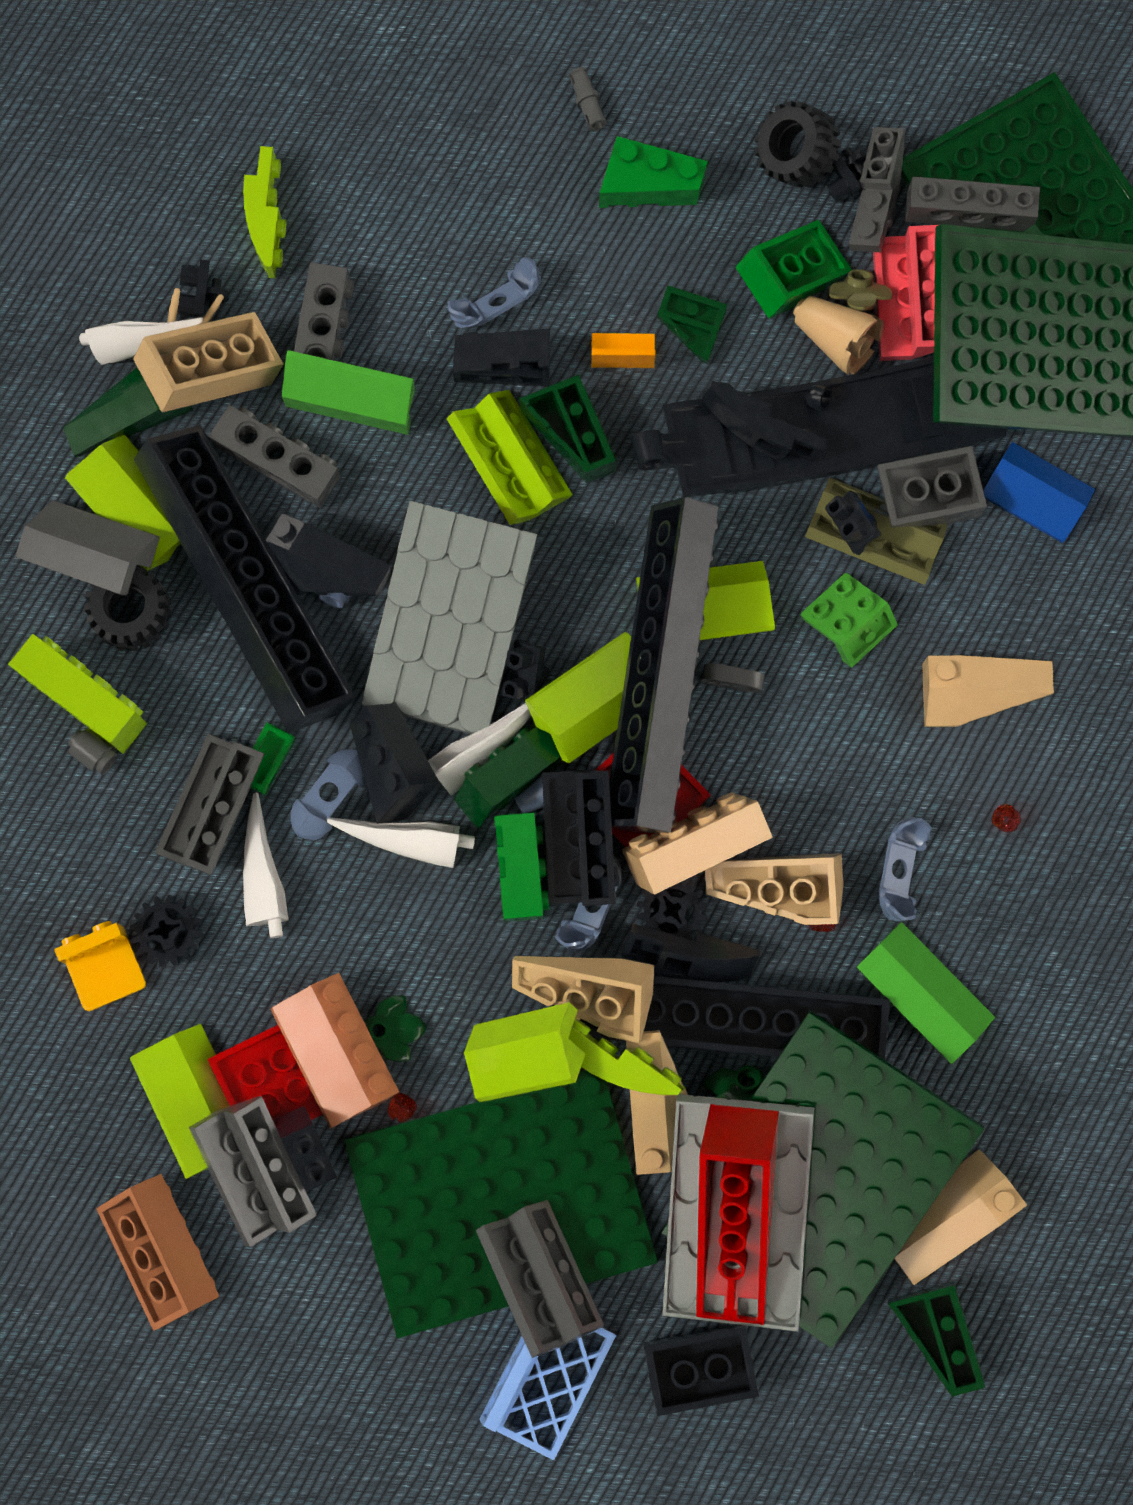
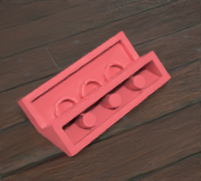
M939 225L909 226L905 236L885 237L882 252H873L875 283L887 286L892 291V299L876 300L877 317L884 321V331L879 342L880 361L912 360L934 353L935 227Z

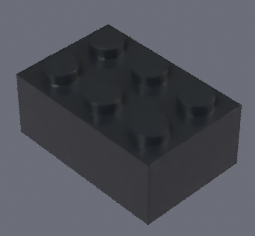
M732 1325L643 1343L657 1416L759 1397L746 1327L744 1325Z

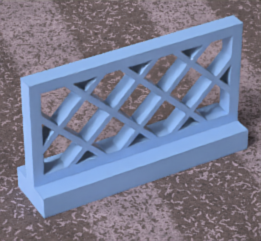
M604 1328L594 1331L605 1337L598 1351L586 1354L582 1338L577 1339L582 1356L566 1362L563 1361L560 1348L555 1351L559 1364L543 1370L540 1369L538 1356L531 1357L521 1336L479 1419L484 1427L494 1432L497 1431L554 1460L616 1335ZM595 1358L590 1367L588 1360ZM584 1362L587 1370L584 1381L571 1385L566 1368ZM534 1364H535V1368H536V1371H537V1372L530 1374V1372H531V1370H532V1368H533V1366H534ZM562 1370L566 1387L548 1393L543 1376ZM539 1377L544 1395L525 1401L522 1392L525 1382ZM579 1389L576 1397H574L573 1391ZM569 1393L572 1403L569 1411L555 1417L550 1399ZM519 1396L521 1403L514 1405ZM546 1401L551 1418L532 1425L527 1407ZM523 1409L528 1424L527 1427L513 1431L504 1426L510 1413ZM563 1421L559 1429L557 1422ZM553 1424L556 1437L549 1449L537 1442L534 1430ZM530 1432L532 1440L523 1436V1434Z

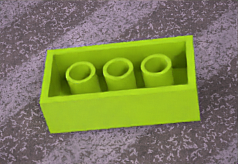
M32 634L8 665L124 754L147 725L140 717L144 712L125 695L121 694L117 698L118 692L97 674L92 679L93 673L74 656L70 655L66 659L68 654L45 635L41 640Z

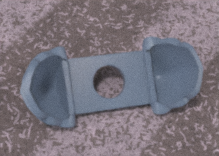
M528 257L521 258L520 262L516 263L514 270L507 273L509 282L473 303L467 298L448 301V310L451 320L455 321V326L474 328L485 325L488 321L527 300L534 294L541 282L540 271L536 267L535 261ZM495 298H507L500 306L493 307L490 305Z
M345 749L331 755L327 759L329 766L302 800H295L292 805L290 822L297 836L312 841L324 837L333 826L327 823L328 817L333 815L356 784L360 787L366 785L357 750ZM326 783H333L338 787L337 798L330 802L322 800L319 794L320 788Z
M912 817L900 820L893 827L888 838L879 888V902L883 914L889 920L905 921L916 918V899L909 896L908 893L916 851H924L926 849V841L929 840L930 831L932 830V827L922 818ZM896 860H900L904 865V873L899 879L892 873V866Z
M613 855L616 892L617 887L621 883L622 869L619 860ZM579 902L573 919L562 920L561 927L557 929V934L555 935L556 940L569 951L581 952L589 948L600 936L601 928L611 904L601 905L597 912L590 913L587 906H582V902Z

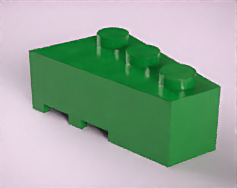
M617 136L599 192V208H609V205L638 207V204H658V206L697 205L706 177L708 161Z
M534 813L494 816L504 922L544 919L543 911L549 910L548 890L541 891L540 878H546L545 858H538L537 845H544L542 825H535Z

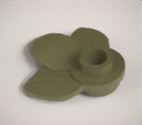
M856 269L848 273V277L845 278L844 282L834 283L830 287L829 296L832 299L847 300L848 306L852 309L868 311L875 307L876 300L892 299V291L887 286L875 283L871 272Z

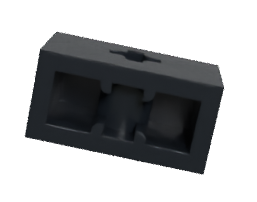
M305 1105L274 1119L280 1138L306 1192L337 1178Z

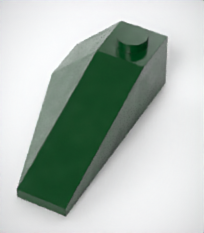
M136 367L65 425L63 429L74 456L78 457L95 450L101 444L122 435L126 437L191 412L193 408L190 405L161 412L138 367Z

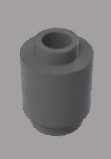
M90 728L84 731L77 730L68 741L70 746L69 754L93 773L99 772L101 775H104L112 768L118 758L114 747Z

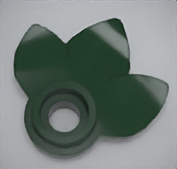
M400 995L389 997L380 1002L375 1015L364 1021L377 1049L381 1051L386 1059L393 1062L410 1060L411 1054L408 1044L420 1038L427 1028L426 1024L419 1017L405 1013L406 997ZM374 1026H380L383 1029L382 1037H376L373 1034L372 1029Z
M743 1066L737 1071L723 1068L708 1076L704 1080L703 1086L708 1091L716 1094V1098L749 1101L765 1077L759 1069L753 1066ZM747 1081H753L755 1083L750 1087L743 1086L744 1083Z

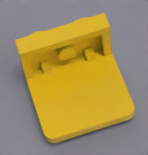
M111 921L100 923L92 928L93 933L81 937L80 934L67 937L61 941L62 946L54 949L58 961L67 965L81 1004L87 1011H93L144 989L146 986L145 978L124 926L118 923L112 924Z

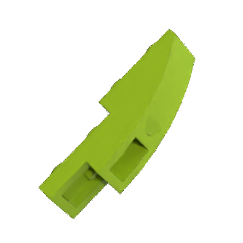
M260 146L257 175L244 174V210L251 240L260 263L269 278H276V269L281 268L283 262V250L279 249L280 238H285L286 219H282L279 208L276 207L277 189L274 188L275 178H280L281 161L276 159L273 147Z
M575 1018L568 1039L586 1053L581 1067L591 1074L623 1088L642 1093L679 1095L685 1089L679 1083L682 1078L667 1067L663 1071L651 1063L654 1058L640 1047H637L635 1051L627 1048L619 1057L616 1054L619 1050L616 1046L604 1038H601L600 1041L594 1039L588 1034L591 1029Z

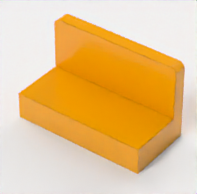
M592 333L591 368H654L656 357L655 334Z

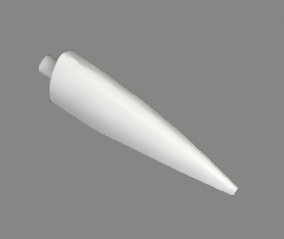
M203 317L161 323L135 321L111 323L86 329L85 333L80 334L79 339L83 346L90 345L96 360L101 365L133 358L143 338L146 336L198 325L203 321Z
M526 703L490 724V726L451 743L428 760L438 780L451 796L461 788L466 779L464 774L468 769L478 762L483 766L491 760L489 755L501 745L506 747L531 716Z
M253 793L244 846L243 889L246 926L268 924L270 938H279L283 936L281 922L289 921L285 891L268 844L259 794Z
M331 817L327 819V823L376 847L439 866L453 868L457 847L469 849L474 847L475 836L459 834L460 826L430 821L377 824V822Z

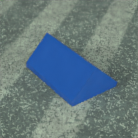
M1011 442L983 489L986 500L1061 543L1065 542L1095 491L1091 486L1014 442Z

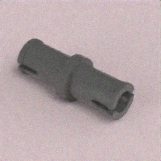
M578 67L568 75L577 96L575 102L577 107L582 109L588 130L591 132L599 131L607 125V120L599 104L600 96L598 91L593 89L587 68Z

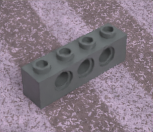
M912 177L907 191L905 222L1023 232L1033 226L1038 218L1040 187Z
M310 263L294 352L322 356L336 361V358H342L344 340L340 339L342 328H347L349 320V310L345 309L347 299H352L354 292V280H350L348 268ZM326 297L336 299L331 305L325 306L321 304V301ZM322 326L330 328L326 335L320 336L315 334L316 330Z
M228 405L209 435L213 446L321 509L341 478L336 467L337 463L324 454L318 457L309 451L310 447L297 438L291 441L282 436V430L269 422L263 425L256 421V416L246 408L240 407L236 409ZM249 433L258 435L253 443L246 444L242 442L244 436ZM275 449L285 451L280 459H270L269 455ZM307 464L312 467L311 471L306 475L296 474L297 468L301 465Z

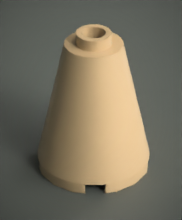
M814 296L801 299L793 312L795 324L848 375L849 372L855 374L864 367L874 353L870 349L874 339L880 342L884 331V321L877 316Z

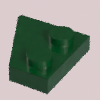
M667 285L657 318L703 363L708 364L727 309V304Z

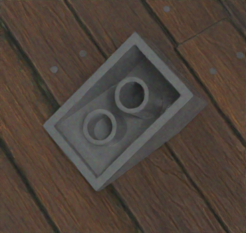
M972 446L877 465L891 528L951 524L980 518L987 508Z

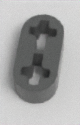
M714 663L704 664L702 682L706 684L752 693L762 692L765 678L764 674L757 671Z

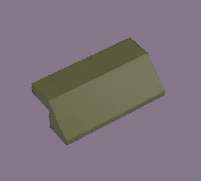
M829 477L805 537L925 585L934 559L943 542L948 524L891 528L885 499ZM850 490L856 492L868 513L875 517L877 527L881 532L878 538L866 545L860 555L853 554L847 542L839 533V529L833 519L825 510L826 505L835 496L844 497Z

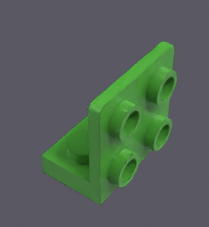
M844 573L801 613L804 621L835 644L843 662L851 668L898 626L888 602L848 573Z

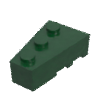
M579 375L519 398L520 409L585 483L616 471L615 457Z
M526 727L513 738L515 742L506 748L505 745H501L489 755L491 760L483 766L478 762L465 772L464 776L466 779L455 796L454 801L477 829L481 828L486 823L485 821L488 816L498 808L503 810L510 804L509 800L524 789H527L542 775V772L551 771L559 764L561 756L553 738L548 732L537 727L532 730Z
M954 1281L888 1299V1305L899 1318L907 1333L919 1347L927 1362L952 1397L985 1388V1381Z

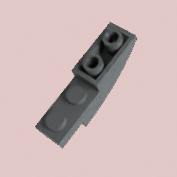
M873 127L860 179L862 192L849 240L851 251L882 252L886 232L891 231L898 199L904 154V128Z

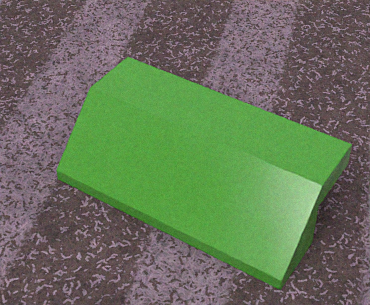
M287 350L282 399L285 407L408 435L411 425L409 411L415 392L412 378Z
M902 922L856 966L886 999H890L889 1002L950 1064H953L995 1019V1016Z

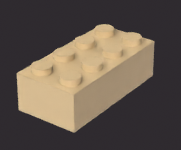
M255 312L146 336L143 338L133 358L161 412L270 386L283 366L281 358Z
M728 793L716 800L718 804L707 809L705 806L696 808L687 814V819L678 823L675 820L671 833H655L649 837L647 834H643L629 841L630 846L621 850L636 885L655 895L773 838L758 801L739 794Z

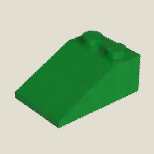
M819 220L754 246L735 267L768 319L796 307L801 299L814 296L852 271Z

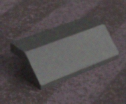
M52 500L24 526L15 557L127 596L136 565L151 568L160 537Z
M207 734L155 854L188 868L212 875L265 754L237 742L232 744Z
M261 1096L217 1110L189 1127L244 1246L251 1247L277 1230L290 1233L317 1216Z
M548 1200L525 1206L508 1218L483 1225L476 1230L532 1358L556 1350L604 1326Z

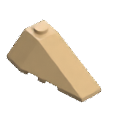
M954 655L928 656L922 664L925 727H958L970 721L987 717L1002 710L1054 693L1052 661Z
M842 853L725 860L705 870L706 895L742 906L753 907L765 911V913L774 916L779 915L804 925L839 923L844 887Z
M515 956L513 958V989L546 1006L569 1002L578 1010L575 1018L578 1020L583 1019L598 1027L597 1032L611 1038L635 1043L641 1042L653 995L654 965L615 958Z
M660 1030L644 1031L640 1043L626 1041L627 1048L635 1051L637 1047H640L654 1058L651 1063L662 1071L667 1067L678 1074ZM686 1088L681 1094L688 1095ZM630 1090L637 1175L672 1172L676 1100L678 1095H657Z
M978 1149L960 1163L894 1259L911 1283L915 1285L1001 1226L1026 1207L1027 1204L1007 1177Z

